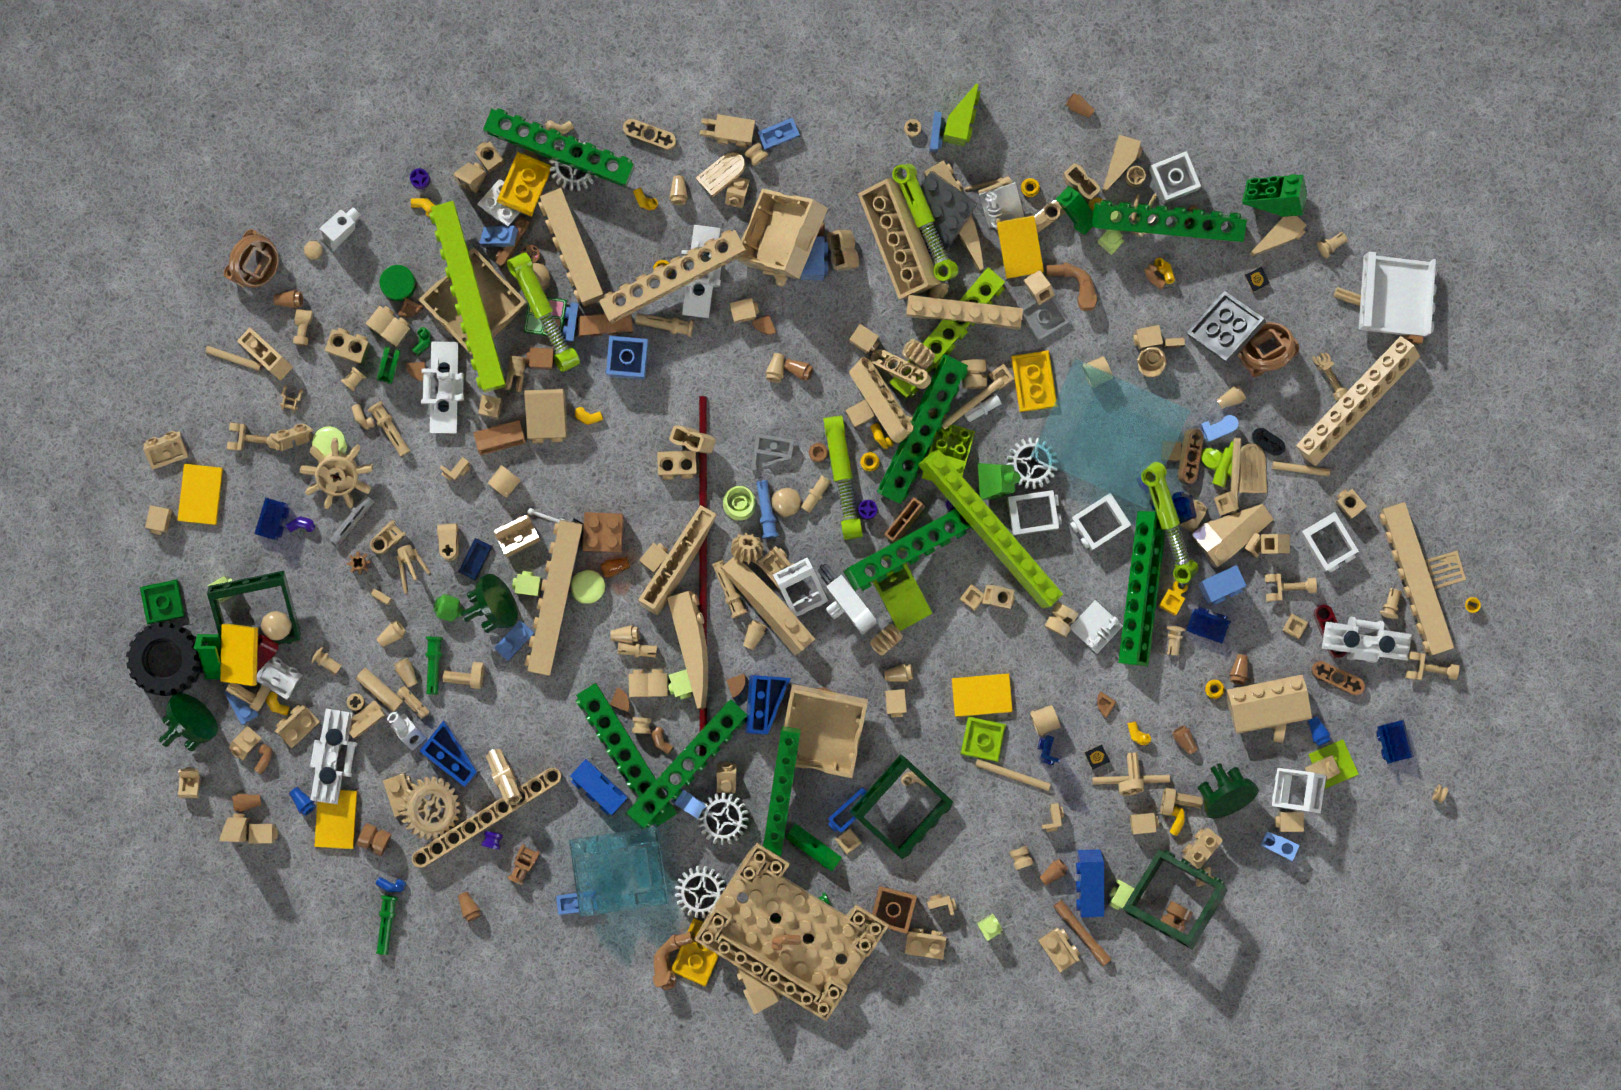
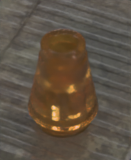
M627 557L604 560L600 567L604 578H612L630 568Z

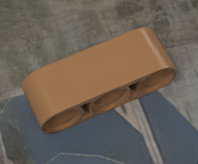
M606 314L579 316L576 318L578 337H584L583 335H590V337L603 336L602 334L609 333V335L622 334L621 332L633 333L632 314L613 324L610 323Z

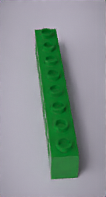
M491 108L483 128L485 134L627 188L635 168L631 159L625 156H621V158L616 157L609 150L596 149L597 146L586 142V144L578 142L579 139L568 135V137H564L561 135V132L555 129H550L549 131L537 122L531 124L525 122L526 119L519 115L512 117L507 115L508 112L503 109L497 108V110ZM505 122L512 124L508 130H503L502 125ZM527 129L529 134L526 137H521L519 135L521 130ZM540 136L547 137V141L543 144H539L537 139ZM563 143L565 147L563 150L558 151L555 149V145ZM575 150L583 151L582 155L578 158L572 156ZM597 156L600 158V162L592 164L590 163L591 158ZM612 163H616L618 165V169L616 171H610L608 170V166Z
M1101 200V203L1094 204L1092 226L1097 229L1244 242L1247 219L1241 217L1240 213L1230 212V215H1223L1221 211H1212L1210 214L1205 213V210L1193 209V212L1186 211V208L1175 207V210H1168L1167 206L1157 205L1156 208H1149L1150 205L1138 204L1137 207L1131 206V203L1120 202L1119 205H1116L1108 200ZM1118 211L1117 218L1111 220L1112 212ZM1132 213H1136V219L1129 221V216ZM1154 214V221L1152 223H1148V217ZM1173 216V222L1167 225V218ZM1191 218V224L1185 227V220ZM1209 220V226L1203 228L1204 221ZM1227 221L1228 227L1222 230L1221 225Z
M943 354L931 378V383L927 387L910 421L913 425V431L899 444L876 492L900 504L906 500L909 494L908 488L917 478L918 464L926 458L927 449L932 447L934 443L933 437L936 431L938 432L941 429L942 419L951 408L950 402L958 394V386L968 373V365ZM952 373L953 378L947 383L946 376ZM943 390L944 397L938 400L937 394ZM931 408L936 409L933 417H929V410ZM927 425V432L921 434V427ZM918 442L919 448L913 452L912 445ZM906 460H910V466L907 469H904V462ZM898 477H902V483L896 486L895 480Z
M954 509L848 567L843 572L854 591L859 589L864 591L872 586L871 582L875 580L878 583L888 578L887 574L891 571L895 574L904 569V564H914L920 560V555L925 554V556L932 554L936 551L935 547L940 545L942 548L950 544V539L955 536L957 539L967 534L966 530L972 527L968 522L963 524L960 520V517L963 516ZM945 525L950 527L951 533L945 530ZM929 534L934 535L935 542L930 540ZM913 542L919 545V550L913 547ZM897 551L903 553L904 559L898 557ZM881 560L887 562L888 568L882 566ZM865 568L872 572V577L865 573Z
M1137 512L1118 661L1121 664L1144 667L1149 665L1165 539V529L1161 528L1156 512Z
M594 683L576 695L578 699L575 701L581 710L585 709L587 712V721L591 727L595 725L597 728V737L601 743L605 741L608 749L606 751L611 759L615 758L618 765L616 767L622 776L626 775L629 780L626 783L632 792L636 791L639 796L638 800L643 795L640 790L641 785L649 783L651 786L656 778L597 683ZM593 701H598L600 704V709L597 712L590 710V704ZM604 717L610 720L608 728L600 726V720ZM612 734L620 736L619 744L613 745L610 742ZM623 750H628L631 754L628 761H623L620 758V753ZM634 766L639 767L641 770V774L637 778L632 777L630 774V770ZM658 789L657 796L660 799H665L666 794L663 789ZM670 800L667 802L669 807L662 814L659 812L654 817L656 821L652 825L656 823L659 826L678 814ZM645 803L644 807H646L649 813H652L653 809L650 803Z
M730 699L632 805L625 815L641 830L645 827L649 829L656 821L654 819L658 812L662 814L669 807L667 802L671 798L675 800L682 793L680 788L684 784L688 786L694 780L693 774L697 770L701 772L708 764L706 760L709 756L714 757L721 750L719 748L720 744L723 741L727 743L734 736L731 732L736 727L740 729L746 723L744 718L748 714ZM722 719H729L731 727L725 728L722 725ZM711 732L718 735L717 742H712L709 739ZM698 746L705 749L704 756H699L696 753ZM686 760L690 761L693 765L692 770H685L683 762ZM677 775L680 779L679 784H672L670 776ZM658 789L666 791L667 796L665 799H660L657 796ZM645 803L653 805L654 810L652 813L645 812Z
M785 726L781 728L763 847L781 857L801 733V729Z

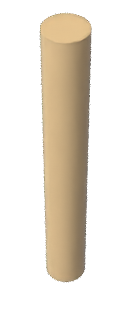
M207 346L205 350L207 354L260 371L262 364L210 346Z
M1275 461L1272 464V469L1321 476L1330 475V469Z

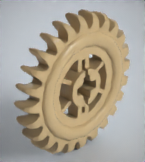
M424 777V782L417 779L418 786L410 784L413 789L412 791L405 790L409 796L401 797L406 801V804L399 805L405 808V811L399 814L406 815L402 822H409L405 828L408 830L413 828L411 831L412 835L418 833L417 838L419 839L425 835V840H429L432 836V839L435 840L438 835L439 837L443 835L444 831L448 832L450 830L449 826L455 827L453 821L459 820L456 814L461 812V810L457 809V806L461 803L456 802L459 795H453L455 788L449 789V782L444 784V780L441 778L437 782L436 777H432L431 781L428 777ZM431 795L430 800L426 799L425 796ZM439 798H440L441 801L443 802V805H440V804H439V802H438ZM441 808H443V814L439 817ZM433 817L437 819V821L430 823Z

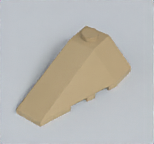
M1260 504L1238 513L1206 522L1192 532L1191 535L1211 564L1219 567L1245 546L1254 533L1258 534L1274 519L1266 507Z
M738 967L737 977L746 986V990L743 992L754 1015L782 999L781 993Z

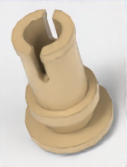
M1340 232L1331 239L1324 240L1323 243L1321 241L1317 242V248L1324 258H1329V253L1335 252V249L1347 243L1348 239L1343 232Z
M1389 589L1387 602L1383 605L1384 611H1380V615L1390 619H1398L1399 616L1395 613L1399 609L1397 606L1402 593L1400 590Z
M1168 626L1166 629L1170 630V634L1167 635L1169 637L1167 654L1179 656L1180 640L1183 639L1181 632L1186 631V629L1179 626Z
M321 647L312 657L311 663L316 661L318 666L322 665L335 675L342 665L330 658L328 653H323V647Z

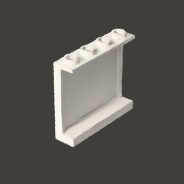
M1376 252L1366 253L1363 257L1359 330L1397 335L1423 336V338L1429 336L1434 330L1432 314L1435 312L1433 296L1437 290V286L1434 284L1438 272V266H1435L1436 259L1426 262L1376 256Z

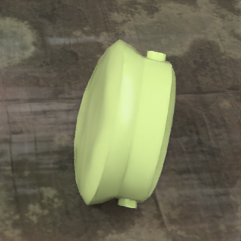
M323 427L313 436L312 446L314 445L325 456L332 453L331 443L333 438L338 439L339 453L345 454L347 449L342 432L335 427Z
M735 486L725 493L723 509L733 520H745L750 518L755 512L756 498L750 489L744 486Z
M593 570L577 573L571 581L572 596L580 603L596 602L605 592L604 579Z

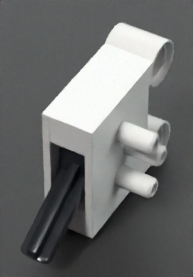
M821 564L818 572L828 583L826 586L827 590L835 599L826 608L827 612L833 619H836L845 612L860 633L864 635L878 624L876 618L842 575L837 578L827 564Z

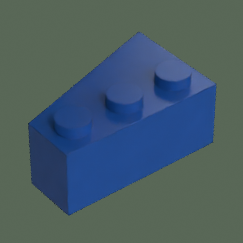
M749 676L748 715L746 716L745 733H769L791 678Z
M446 721L439 725L420 749L422 754L464 787H467L479 772Z
M587 759L570 775L573 779L571 782L578 789L582 787L587 792L585 795L592 802L596 800L601 805L599 808L607 815H614L629 799L624 792Z
M1101 849L1078 850L1076 874H1078L1079 881H1076V893H1079V899H1076V911H1080L1081 917H1104V859Z

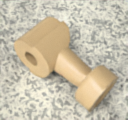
M296 310L295 325L298 326V336H294L293 344L308 346L309 339L305 335L308 325L312 322L313 311Z

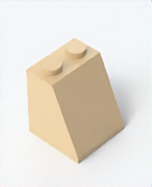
M525 390L528 440H532L533 444L544 443V440H551V443H562L563 439H567L566 393L564 390Z

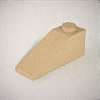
M1122 135L1118 136L1102 189L1103 193H1106L1135 162L1136 158L1140 159L1143 147H1140L1141 141Z
M468 162L455 171L453 176L459 186L476 194L487 174L483 166L478 163L472 165Z
M1298 216L1283 217L1251 251L1250 255L1253 257L1292 242L1295 238L1299 240L1304 235L1305 231L1303 229L1307 225Z
M250 327L237 340L239 344L280 381L293 368L287 360Z
M233 814V817H227L220 841H249L250 818H245V814Z

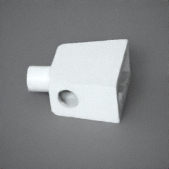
M353 207L347 213L339 210L319 228L320 239L335 251L355 230V221L361 216L360 213Z

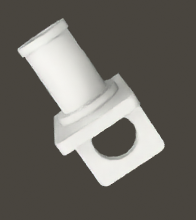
M392 712L388 716L387 720L391 724V728L411 750H414L426 739L425 735L414 726L406 714L399 716L397 712ZM419 736L416 742L410 743L411 737Z

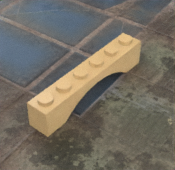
M913 295L908 296L906 317L963 321L1016 330L1021 328L1023 308Z

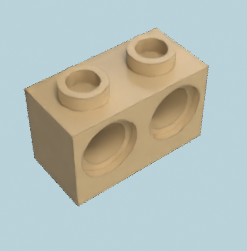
M332 329L325 351L363 365L370 343L366 341L367 337L356 334V337L349 335V331L345 329ZM337 338L344 339V344L340 347L335 346ZM356 344L362 345V350L359 353L353 352V347Z
M695 451L657 452L658 476H662L663 480H672L674 476H682V479H693V475H697ZM686 460L692 462V468L689 470H684L681 467L682 463ZM666 461L673 463V468L669 471H665L662 468L663 463Z

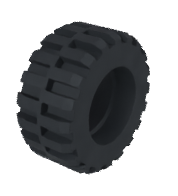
M158 622L152 626L144 627L142 632H138L135 635V640L130 642L129 646L131 648L126 654V657H128L126 665L127 669H130L131 673L129 675L131 679H134L136 681L135 684L139 688L144 689L145 692L159 696H171L190 689L193 682L196 683L199 679L197 677L199 672L202 673L203 670L199 653L194 649L196 636L191 634V631L187 628L168 622ZM163 641L176 644L182 653L180 669L175 675L166 678L155 675L148 665L150 650L155 644Z

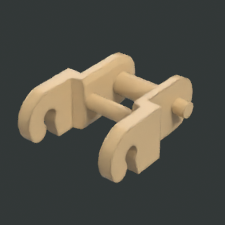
M284 385L281 395L284 398L282 403H280L281 410L285 407L293 409L295 413V410H298L296 406L297 402L301 401L303 389L299 390L297 398H290L286 396L288 386ZM286 399L295 401L294 405L285 404Z

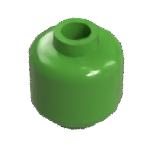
M443 594L440 598L437 597L433 607V612H436L437 618L453 622L456 617H460L463 606H460L459 598Z

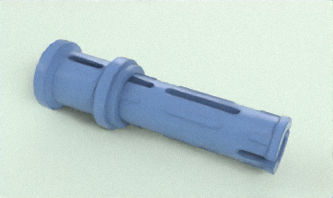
M768 480L757 481L762 515L760 523L764 533L762 539L779 537L775 525L777 519L772 512Z

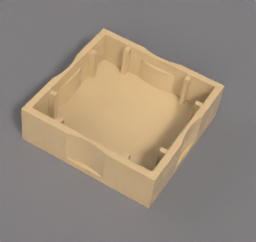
M762 189L752 212L750 223L741 239L747 254L735 260L750 268L800 279L828 208L814 199L795 195L786 196L780 192Z
M473 247L469 251V255L494 338L528 306V303ZM446 275L437 281L418 300L467 350L465 341H468L467 333L463 334L460 325L463 322L462 315L458 316L455 304H458L456 297L452 296L450 286L453 283L451 278L448 279Z
M792 684L784 726L801 729L795 767L812 768L828 774L852 778L868 699Z

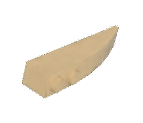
M944 160L923 173L926 179L929 172L934 171L961 192L964 190L960 181H955L952 176L954 174L950 164L946 165ZM971 214L958 236L980 273L984 269L977 229Z
M700 505L638 599L643 608L657 616L660 614L668 601L667 597L673 594L698 553L717 514Z
M733 557L721 567L722 571L795 656L815 640L784 602L744 563H740V560H734Z
M686 591L667 597L697 709L706 708L708 693V655L703 628L704 618L698 610L699 599L694 592Z

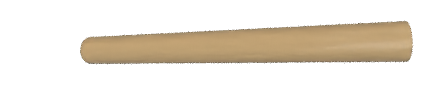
M999 377L943 421L942 428L944 430L1002 386L1004 384L1003 380Z
M1234 438L1231 491L1234 494L1237 505L1241 438ZM1237 510L1230 512V514L1237 513Z
M977 759L976 767L1047 791L1050 788V783Z
M1170 775L1140 776L1144 783H1170ZM1129 776L1092 777L1093 785L1119 784L1129 780Z

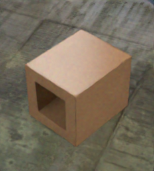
M530 347V352H527L526 364H529L531 369L553 370L555 351L550 348Z

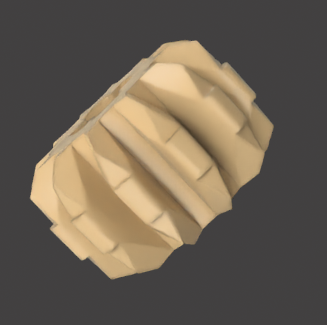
M915 339L907 342L902 351L906 359L924 370L933 363L935 358L932 350Z
M745 532L744 536L738 534L737 538L733 539L731 555H733L734 560H740V563L747 562L749 565L750 562L756 563L758 559H761L764 546L760 537H755L754 533L747 535Z
M889 624L871 640L870 645L879 655H884L902 639L903 635L897 627Z

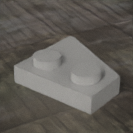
M756 433L751 470L791 459L794 439Z

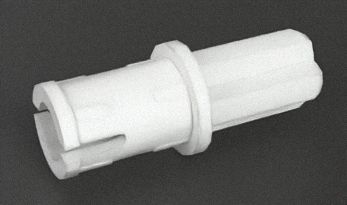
M994 394V396L980 402L964 414L968 422H971L983 414L987 415V412L1002 403L998 396Z

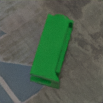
M1067 186L1055 200L1059 202L1060 206L1074 223V228L1085 235L1093 227V211L1079 192Z
M197 634L194 649L199 653L205 679H220L221 641L219 634Z

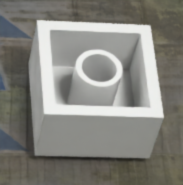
M1187 151L1155 163L1149 168L1163 204L1196 192L1201 187Z

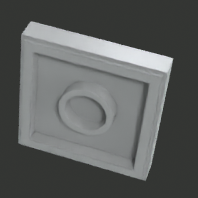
M1055 297L1040 305L1033 300L1022 307V318L1037 342L1042 341L1070 323Z

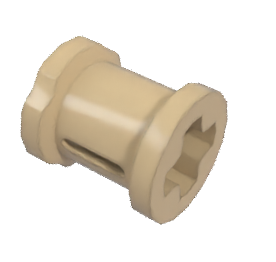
M353 366L349 375L341 381L354 392L357 384L366 377Z

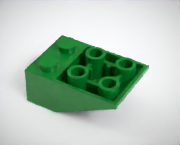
M1291 174L1289 176L1247 179L1242 203L1283 217L1303 215L1307 197L1304 175Z

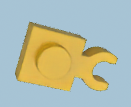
M1178 581L1173 583V591L1170 589L1166 591L1158 606L1174 616L1177 615L1185 600L1181 594L1185 593L1189 586L1186 584L1183 589H1179Z

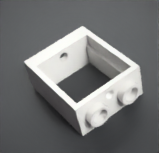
M1053 490L1007 497L1013 536L1057 530L1059 525H1062L1061 515L1056 511V506H1059L1058 495H1054ZM1049 497L1053 524L1020 529L1016 501Z
M1111 493L1073 516L1070 523L1074 532H1079L1082 536L1080 541L1086 549L1090 548L1091 551L1131 526ZM1105 502L1120 527L1094 543L1079 519Z
M1335 512L1300 532L1323 572L1327 570L1329 573L1339 568L1338 564L1345 561L1348 563L1356 558L1354 554L1359 552ZM1333 522L1350 551L1327 564L1310 535Z
M808 558L773 574L788 608L796 617L828 602ZM811 576L818 591L792 603L785 588Z
M1277 768L1272 806L1321 814L1326 775ZM1292 775L1308 777L1303 806L1288 804Z

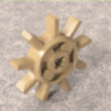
M333 438L331 443L332 453L326 456L313 445L309 452L318 460V466L302 465L300 473L314 475L316 483L310 485L305 493L308 496L319 489L327 493L325 509H329L332 505L333 496H343L349 509L353 508L354 499L350 492L356 488L369 494L371 486L359 481L358 477L359 474L373 471V464L357 466L353 459L359 453L361 446L358 444L346 455L339 453L338 439Z

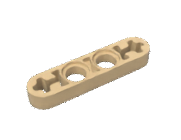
M878 349L871 355V362L878 369L919 389H924L931 383V377L924 369L885 350ZM879 358H884L886 360L885 363ZM898 362L894 369H890L892 363ZM907 369H912L909 375L904 376V372ZM916 376H918V377H920V378H924V379H923V380H918V379L916 378Z

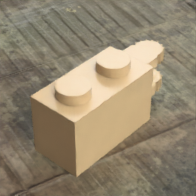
M717 114L716 120L706 118L701 120V123L704 125L715 126V132L700 130L699 135L714 138L718 144L728 145L730 142L736 143V146L741 148H747V145L752 146L755 120Z

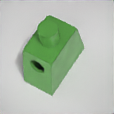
M978 463L979 492L982 500H996L1015 492V483L1020 482V474L1014 472L1012 465Z

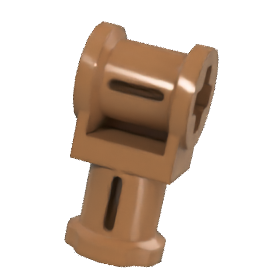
M522 844L515 858V867L507 878L523 885L527 872H530L535 865L540 852H535L527 848L525 844Z

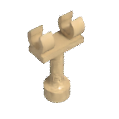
M1319 353L1320 356H1317V359L1313 356L1312 361L1318 365V370H1324L1335 389L1333 396L1336 401H1339L1348 390L1346 387L1339 385L1340 383L1330 367L1334 363L1331 361L1330 355L1328 353Z
M230 423L229 430L238 431L239 440L238 443L227 442L228 450L243 451L244 442L268 444L269 448L275 449L274 443H277V441L272 439L271 436L246 435L245 424Z
M1281 574L1265 575V582L1277 583V593L1266 594V601H1281L1283 590L1305 589L1308 593H1317L1316 578H1307L1305 583L1283 584L1281 583Z
M1409 652L1408 659L1419 661L1418 672L1406 671V678L1422 680L1423 671H1431L1433 673L1446 674L1448 679L1457 680L1459 665L1450 664L1449 667L1425 664L1426 654Z

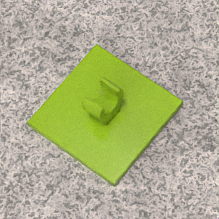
M1343 739L1308 754L1312 763L1332 755L1340 770L1339 774L1325 781L1324 789L1359 775Z

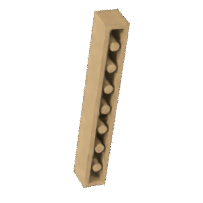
M1403 502L1380 510V522L1387 529L1385 533L1386 540L1393 547L1391 551L1392 558L1399 565V569H1397L1400 580H1404L1406 587H1403L1406 598H1410L1412 604L1409 606L1411 614L1416 616L1418 621L1416 624L1417 632L1419 635L1422 634L1424 642H1422L1424 652H1428L1429 656L1453 649L1454 646L1406 503Z
M561 519L559 523H555L553 534L556 535V540L551 542L549 553H552L551 561L547 560L545 572H548L547 580L543 579L541 586L544 596L543 599L539 598L537 609L540 610L539 618L535 617L533 624L536 633L535 636L530 638L529 647H532L531 655L527 654L524 665L528 666L527 671L550 676L583 524Z

